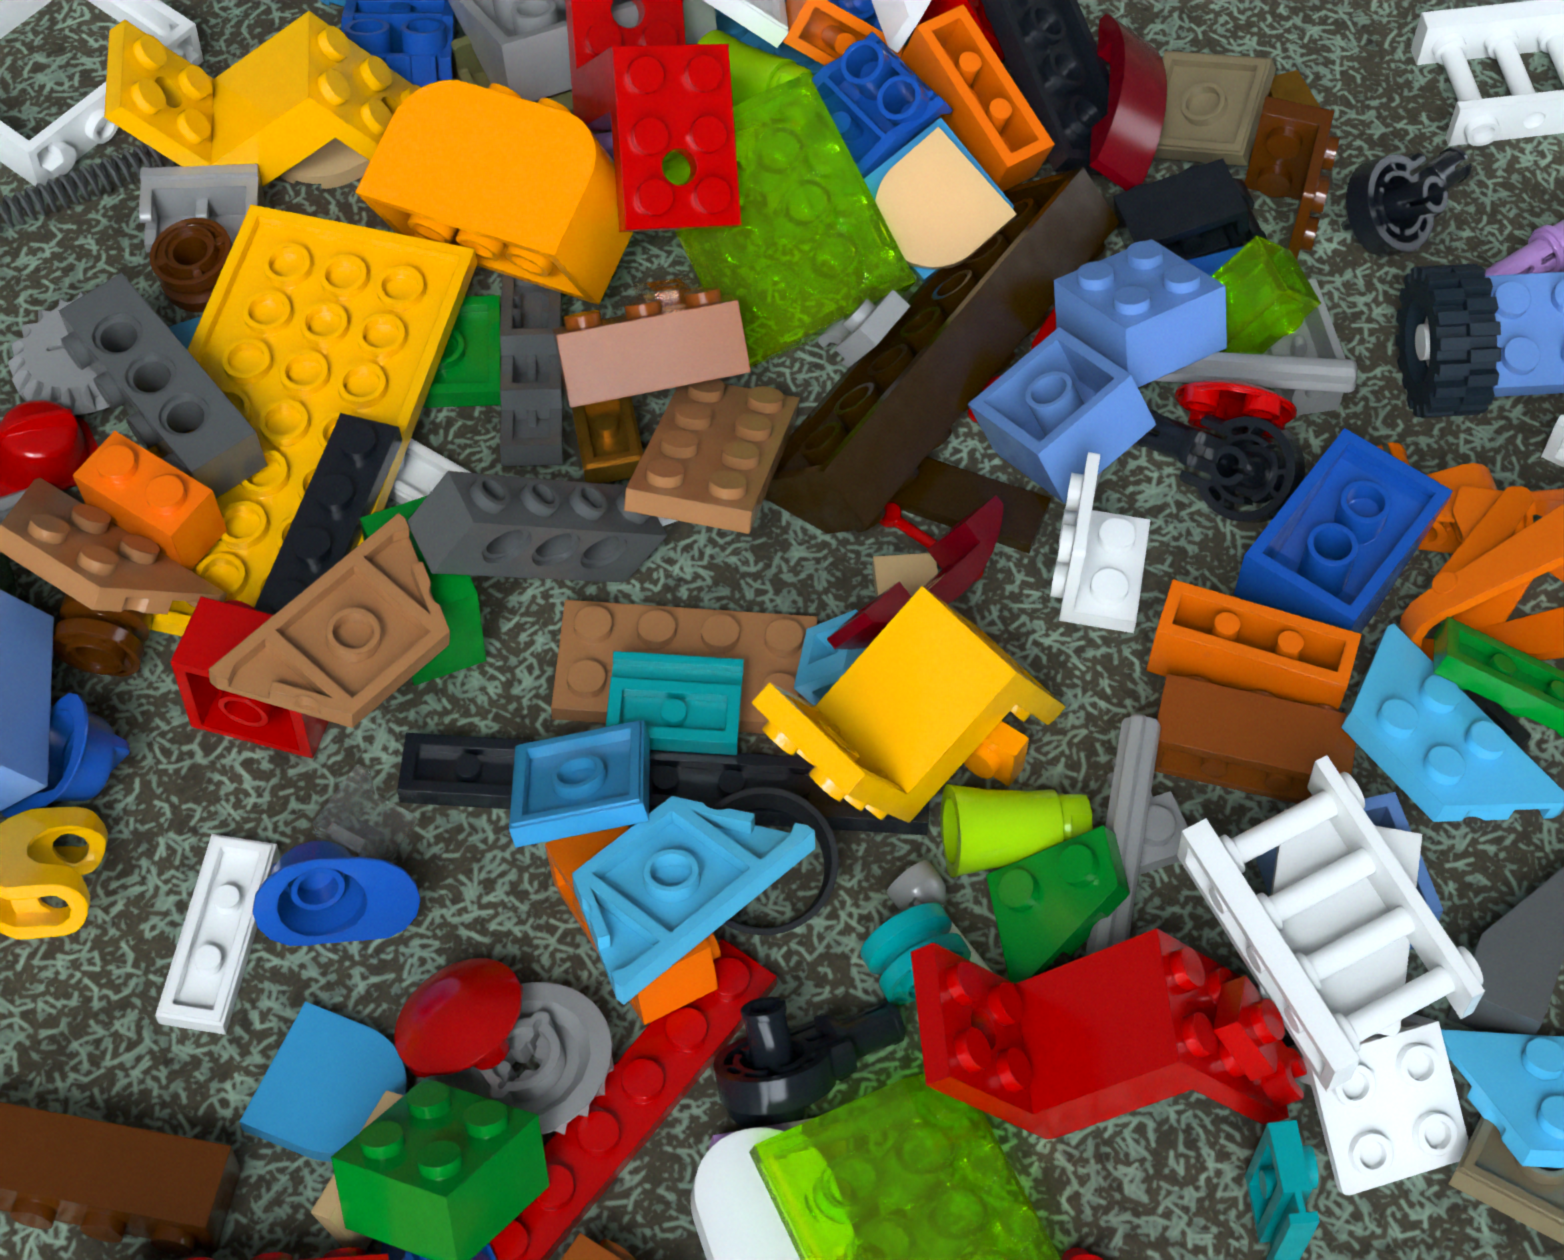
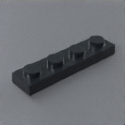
M340 413L254 607L257 611L275 615L355 549L363 534L360 518L372 513L402 443L399 427Z

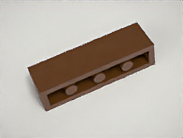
M0 1102V1210L10 1212V1217L13 1220L37 1229H51L54 1221L80 1225V1230L85 1235L110 1243L121 1242L124 1234L151 1239L150 1243L156 1249L177 1256H191L195 1248L217 1251L241 1173L231 1145Z

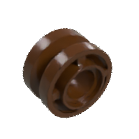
M206 218L181 220L162 231L151 247L149 258L152 270L168 300L182 310L196 313L204 312L233 244L223 226Z
M66 594L59 613L62 621L56 624L53 631L54 654L64 663L83 672L126 677L136 673L140 668L144 655L142 643L147 641L152 628V614L135 610H123L122 612L91 610Z

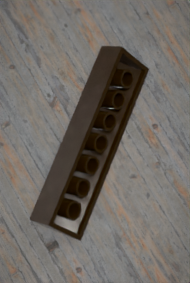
M1084 167L1016 185L1003 191L1004 195L1014 205V211L1017 213L1015 219L966 261L953 268L940 269L922 283L907 301L910 307L877 346L849 367L790 435L764 499L826 534L853 530L858 533L864 532L875 526L886 513L885 505L898 490L909 485L918 476V465L928 453L947 441L952 434V429L950 428L962 412L970 409L968 403L983 392L982 388L995 373L1006 368L1014 360L1016 355L1014 350L1025 336L1035 332L1043 325L1046 320L1044 313L1055 301L1054 280L1078 270L1083 264L1098 257L1106 248L1104 241L1120 222Z

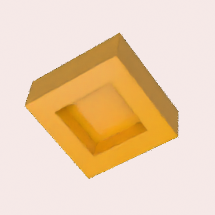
M1001 721L966 759L964 764L977 776L985 779L994 777L1009 787L1024 768L1029 738Z

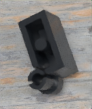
M1223 158L1204 165L1191 166L1181 173L1149 184L1136 185L1128 191L1113 196L1115 216L1120 222L1116 229L1126 249L1133 243L1153 239L1184 260H1190L1228 250L1229 246L1230 249L1244 246L1242 243L1244 240H1246L1248 245L1262 241L1263 247L1267 241L1266 234L1261 230L1252 211L1254 201L1245 182L1238 178H1232Z

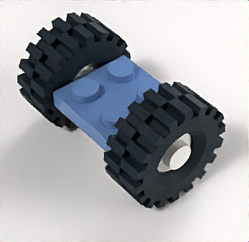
M1478 264L1418 266L1411 268V273L1406 274L1404 278L1405 288H1401L1399 294L1402 306L1401 309H1397L1396 322L1399 324V334H1396V347H1399L1400 357L1397 359L1399 370H1402V383L1404 389H1407V403L1409 409H1413V415L1421 418L1480 415V413H1485L1488 410L1487 404L1492 403L1494 397L1564 393V272L1485 276L1486 270L1482 266H1478Z

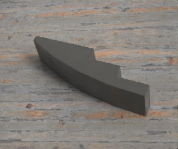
M502 274L500 317L501 466L563 465V381L552 330L553 328L562 327V293Z

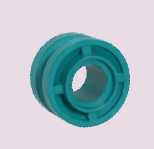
M924 903L911 907L887 920L864 942L860 950V956L871 973L882 975L879 980V987L889 1003L904 1005L916 1000L911 951L934 942L970 960L971 951L961 935L949 933L952 921L941 904Z

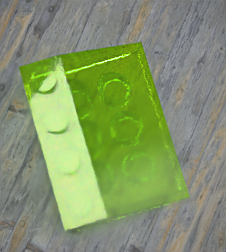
M809 73L760 92L733 107L741 225L735 228L674 230L703 288L720 287L722 296L731 294L738 299L750 368L820 337L827 328L846 319L866 298L875 305L891 290H894L899 296L903 297L916 282ZM668 152L662 162V170L665 177L673 184L684 185L690 175L688 161L677 152Z
M925 1074L900 1079L755 1144L749 1151L800 1260H1061L983 1111L926 1086Z

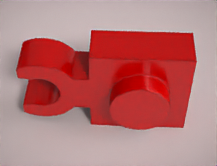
M1246 975L1222 984L1213 1027L1217 1037L1250 1081L1260 1078L1265 1093L1275 1106L1279 1108L1302 1100L1304 1092L1294 1079L1306 1075L1307 1069L1300 1054L1295 1049L1287 1047L1281 1040L1284 1037L1285 1028L1277 1006L1270 999H1263Z

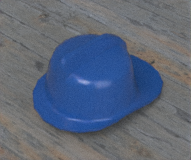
M68 693L51 707L48 786L0 812L4 817L10 818L30 809L43 808L53 801L91 800L104 788L111 771L129 755V743L115 735L114 729L108 721L87 711L86 703L81 695Z
M312 840L294 846L285 852L278 862L272 864L270 868L271 875L266 878L255 894L252 912L258 929L270 940L288 946H311L324 943L390 938L405 930L415 919L421 898L415 880L403 868L383 859L354 857L343 846L330 841Z

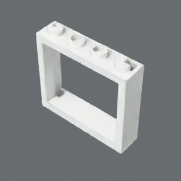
M0 0V39L52 0ZM88 0L117 21L122 22L125 19L146 34L154 36L164 46L191 64L198 66L204 61L196 24L162 1ZM106 82L31 140H27L0 121V162L35 187L37 183L45 186L48 179H54L60 174L65 175L75 164V161L97 144L109 141L119 128L104 118Z

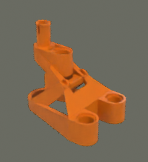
M1394 442L1388 443L1391 455L1410 466L1404 446ZM1477 463L1462 464L1427 474L1428 477L1446 486L1453 492L1418 549L1453 555L1433 578L1432 588L1412 601L1401 615L1399 629L1433 662L1434 639L1424 637L1431 628L1445 620L1447 616H1454L1452 619L1540 661L1564 658V606L1507 621L1534 578L1549 572L1564 582V488L1530 491L1523 486L1507 487L1504 491L1498 490L1489 468ZM1533 515L1542 516L1537 521H1533Z

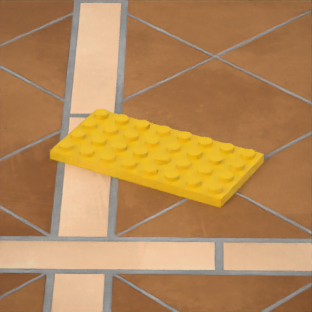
M250 204L187 349L256 431L267 463L265 468L216 498L227 531L191 570L226 592L225 601L238 600L249 604L253 608L255 607L340 413L397 426L400 429L402 443L371 514L384 510L478 262L474 248ZM156 446L148 449L149 452L159 458L164 457ZM363 534L360 538L358 545L364 542ZM172 601L168 615L152 614L153 624L151 630L182 637L195 607L185 601Z

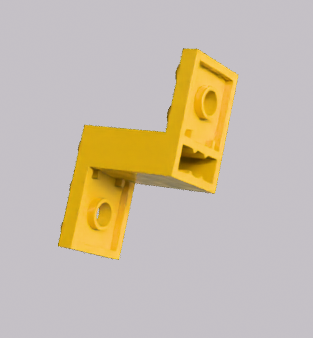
M310 11L303 14L216 78H212L202 68L191 64L164 46L157 38L146 34L124 19L109 31L104 118L182 167L258 164L262 186L264 187L334 138H337L371 161L397 108L407 97L421 87L411 84L390 69L381 58L372 56L348 39L339 28L327 24Z
M923 586L919 588L815 706L771 682L751 702L768 719L762 727L764 733L788 754L793 756L797 752L807 762L815 766L809 772V776L831 797L839 802L844 798L860 811L866 808L880 820H883L889 814L907 823L914 819L1010 711L1023 722L1032 714L1049 725L1066 708L1064 704L977 625Z

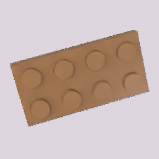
M720 379L677 387L626 487L624 511L750 534L797 421L800 398L783 395L781 391L772 387L758 386L750 389L727 385Z
M565 600L551 705L552 719L606 723L610 680L613 669V651L744 659L739 732L765 734L762 727L768 719L751 702L769 682L807 701L794 689L806 630L817 625L818 616Z

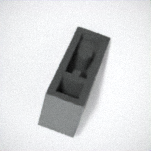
M1564 867L1481 934L1471 954L1481 969L1484 980L1481 986L1485 992L1472 1014L1460 1019L1451 1005L1447 1019L1479 1032L1536 1035L1543 1023L1564 959Z

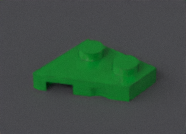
M1104 825L986 874L1009 981L1016 984L1043 973L1062 952L1071 956L1089 938L1093 926L1099 920L1108 918L1130 895L1116 834Z

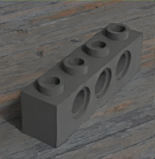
M122 272L58 310L68 332V335L61 338V342L68 355L80 370L88 366L93 369L97 374L93 380L100 394L113 410L121 405L130 415L126 418L127 424L136 439L146 450L156 446L164 456L161 458L162 460L212 489L215 498L223 495L267 466L256 431Z
M448 471L407 521L433 574L623 582L632 576L667 536L658 517L624 511L627 487L624 485Z

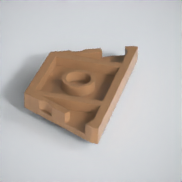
M42 478L34 479L0 524V552L91 610L115 612L135 610L142 613L168 615L172 601H185L196 608L201 596L224 602L227 595L226 592L159 552L160 547L154 541L140 535L130 534L111 522L110 515L104 510L82 504Z
M396 514L210 667V683L220 690L350 728L357 725L444 650L450 641V630L440 605L434 601L431 594V582L423 562H419L409 538L410 529L406 519L401 514Z

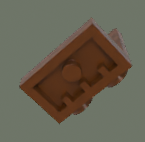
M1266 96L1245 184L1248 189L1260 191L1269 197L1284 196L1299 200L1284 262L1286 268L1295 269L1300 250L1312 251L1320 218L1310 216V212L1318 214L1323 212L1330 179L1328 175L1320 174L1321 169L1332 171L1340 137L1329 135L1334 116L1333 110Z

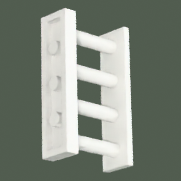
M1531 0L1421 12L1411 46V52L1416 65L1431 63L1444 65L1458 99L1445 137L1448 146L1463 144L1484 146L1498 140L1564 133V90L1536 93L1520 57L1521 53L1539 51L1549 53L1564 87V0ZM1485 57L1497 59L1512 96L1482 99L1467 59Z
M1326 755L1314 763L1307 786L1312 794L1311 797L1231 839L1225 834L1218 837L1207 818L1182 831L1177 857L1258 985L1262 986L1268 998L1277 1006L1285 1028L1327 1093L1351 1080L1360 1061V1057L1356 1053L1360 1051L1359 1042L1446 996L1459 1018L1463 1019L1474 1012L1485 990L1481 986L1484 981L1483 975L1475 958L1465 947H1455L1364 811V796L1356 781L1347 772L1339 774ZM1329 820L1350 851V854L1269 897L1262 892L1255 895L1242 875L1245 872V863ZM1367 877L1389 912L1307 956L1302 952L1293 954L1279 932L1283 929L1282 922ZM1406 936L1428 969V972L1347 1016L1340 1012L1332 1015L1317 992L1321 990L1320 981Z

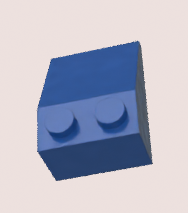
M1344 428L1245 553L1234 595L1243 600L1361 634L1440 515L1453 491Z

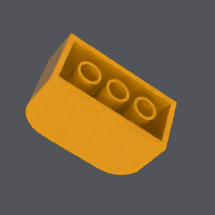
M442 80L423 86L412 93L393 114L355 191L398 234L474 248L478 262L477 266L597 305L600 304L633 232H619L614 160L584 122L573 115L568 108L554 100L539 98L538 103L522 99L520 95L508 87L496 83H491L488 88L459 80Z

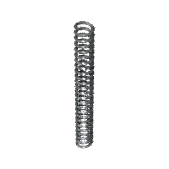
M144 144L142 150L134 146L133 155L124 150L122 159L118 155L113 154L111 163L107 159L102 158L100 166L94 162L91 163L90 171L81 166L79 175L70 170L68 179L60 174L57 178V183L52 179H48L46 187L41 183L36 184L35 191L32 188L26 187L24 191L25 197L18 191H15L13 195L14 201L9 196L4 195L3 205L0 203V213L8 227L13 229L15 225L12 221L9 205L19 223L24 225L26 221L23 217L20 201L30 219L35 221L37 217L34 213L31 197L42 216L45 217L47 216V211L45 210L42 193L53 212L57 213L58 211L53 189L63 207L68 209L69 203L66 199L63 183L74 203L79 205L80 199L77 196L74 179L85 199L90 200L91 195L88 192L85 175L96 195L101 196L102 192L99 188L96 172L107 191H112L106 166L117 186L122 188L123 183L120 179L117 162L131 184H133L134 179L131 175L128 159L136 170L139 179L141 165L138 154L146 167H153L149 150L159 167H165L161 153L152 147ZM168 158L171 167L177 165L174 161ZM0 219V233H3L4 229Z

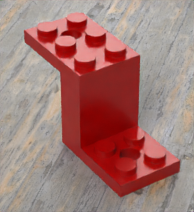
M565 0L573 112L576 117L584 122L590 131H612L619 232L716 229L740 226L741 212L729 45H686L683 0H631L636 5L639 14L638 22L632 28L622 27L614 20L611 13V6L614 0ZM668 152H677L683 155L689 163L690 175L684 185L671 183L663 173L662 162Z
M1158 928L1016 984L934 942L911 951L926 1086L1044 1139H1055L1190 1090H1194L1262 1125L1289 1118L1287 1105L1279 1108L1275 1106L1265 1093L1260 1078L1250 1081L1213 1031L1221 985L1242 976Z

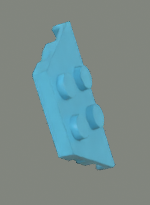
M1394 623L1389 625L1375 647L1374 657L1363 675L1357 689L1358 694L1350 706L1341 728L1433 822L1462 821L1466 817H1478L1483 820H1508L1514 810L1539 809L1543 819H1551L1560 815L1564 810V791L1460 690L1456 683L1433 673L1434 662Z
M671 796L649 813L648 822L635 824L572 873L574 892L616 999L625 1005L815 849V830L808 825L799 823L794 824L791 833L755 825V814L730 808L716 810L707 807L702 802Z
M1441 1029L1448 1060L1453 1062L1472 1086L1467 1098L1484 1119L1489 1120L1497 1127L1502 1142L1522 1166L1564 1168V1037Z

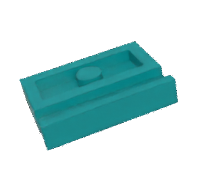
M613 651V669L610 680L606 727L644 720L650 737V750L737 755L744 659Z
M1297 1120L1267 1123L1245 1173L1259 1243L1270 1242L1271 1246L1266 1260H1300L1320 1223L1318 1211L1306 1212L1305 1208L1312 1190L1318 1186L1319 1175L1315 1152L1311 1145H1302Z

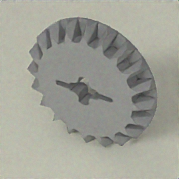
M82 290V291L79 293L77 299L80 298V297H82L83 295H85V294H87V293ZM59 298L58 307L54 310H38V322L23 325V338L11 344L14 357L8 361V365L13 376L12 381L18 393L26 402L30 400L56 402L66 409L73 410L75 415L92 413L108 408L110 406L100 394L93 380L97 374L90 366L80 370L70 358L61 342V338L68 335V332L58 310L73 301L66 302Z
M523 983L522 1007L518 1020L507 1037L510 1049L505 1059L492 1069L479 1070L472 1066L457 1073L434 1076V1081L538 1114L542 1135L552 1131L565 1135L567 1123L577 1115L588 1117L589 1104L594 1097L605 1095L607 1073L614 1071L612 1048L615 1044L602 1012L584 994L570 987L555 983ZM534 1055L540 1067L536 1071L525 1070L517 1078L512 1065L515 1062L526 1063Z

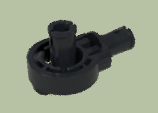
M1449 147L1418 168L1416 167L1426 161L1425 155L1419 152L1416 154L1411 153L1407 156L1392 154L1362 163L1355 169L1348 183L1346 193L1348 218L1341 223L1342 229L1345 231L1353 230L1356 238L1364 248L1381 257H1390L1420 248L1431 234L1434 218L1442 214L1447 206L1448 189L1464 181L1470 175L1471 163L1465 164L1457 170L1455 169L1457 164L1469 158L1468 155L1460 148Z
M1149 409L1156 423L1153 429L1159 431L1160 434L1157 435L1149 431L1135 443L1137 446L1146 447L1178 460L1185 466L1209 474L1211 479L1194 472L1182 470L1179 477L1183 483L1198 488L1201 497L1214 512L1234 521L1261 523L1272 520L1305 478L1304 455L1295 437L1283 426L1257 417L1244 416L1226 421L1211 414L1205 415L1200 424L1227 435V439H1224L1213 433L1196 429L1159 414L1156 410ZM1249 429L1247 433L1242 434L1244 430ZM1264 431L1270 433L1278 441L1283 453L1270 450L1274 449L1277 445L1273 441L1261 436ZM1236 490L1240 494L1252 497V499L1238 496L1237 494H1235ZM1273 498L1270 503L1255 511L1241 512L1235 509V503L1253 506V503L1263 504Z
M762 997L744 1004L740 1012L745 1023L747 1037L741 1038L721 1050L713 1063L719 1098L723 1106L726 1107L729 1117L738 1125L746 1128H757L766 1124L775 1125L802 1119L806 1115V1107L827 1095L836 1085V1080H846L857 1071L858 1059L904 1041L905 1026L897 1008L892 1003L888 1004V1001H882L872 1008L840 1021L829 1014L821 1013L816 1015L811 1022L796 1028H789L785 1000L781 1001L779 997Z

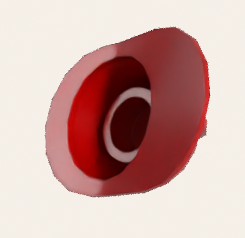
M30 400L18 404L8 411L0 423V497L27 489L34 479L38 478L44 479L61 491L77 486L72 475L99 448L87 422L75 417L73 410L66 409L61 404L48 400Z

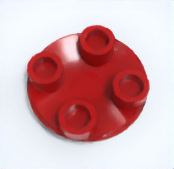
M1203 380L1182 385L1175 392V398L1178 403L1189 411L1187 423L1193 427L1208 430L1213 429L1201 425L1200 422L1205 415L1209 414L1226 421L1244 416L1257 417L1275 422L1284 428L1285 424L1293 420L1297 414L1295 405L1279 394L1267 388L1240 380ZM1264 431L1261 435L1265 438H1274L1267 431Z
M488 958L463 960L439 970L426 979L411 994L398 1016L394 1040L399 1057L417 1077L448 1075L466 1070L472 1066L479 1070L494 1068L505 1059L510 1049L507 1037L514 1028L522 1007L523 986L507 965Z

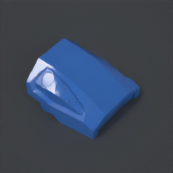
M346 0L342 13L341 31L348 39L372 56L381 58L390 69L413 85H418L422 88L437 81L452 80L453 52L451 42L455 38L457 17L448 0Z
M873 31L864 40L851 44L843 56L824 65L785 107L858 182L862 181L927 129L941 114H950L953 111Z

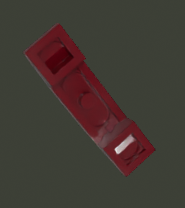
M1106 13L1099 19L1097 55L1110 64L1108 112L1103 119L1092 127L1089 166L1128 191L1136 185L1143 184L1154 158L1166 111L1167 77L1163 60L1154 46Z
M997 495L958 521L927 549L942 570L923 587L947 604L953 602L973 584L985 568L994 551L1000 533L1004 504ZM900 581L859 609L827 638L828 642L834 649L852 650L867 648L912 596Z

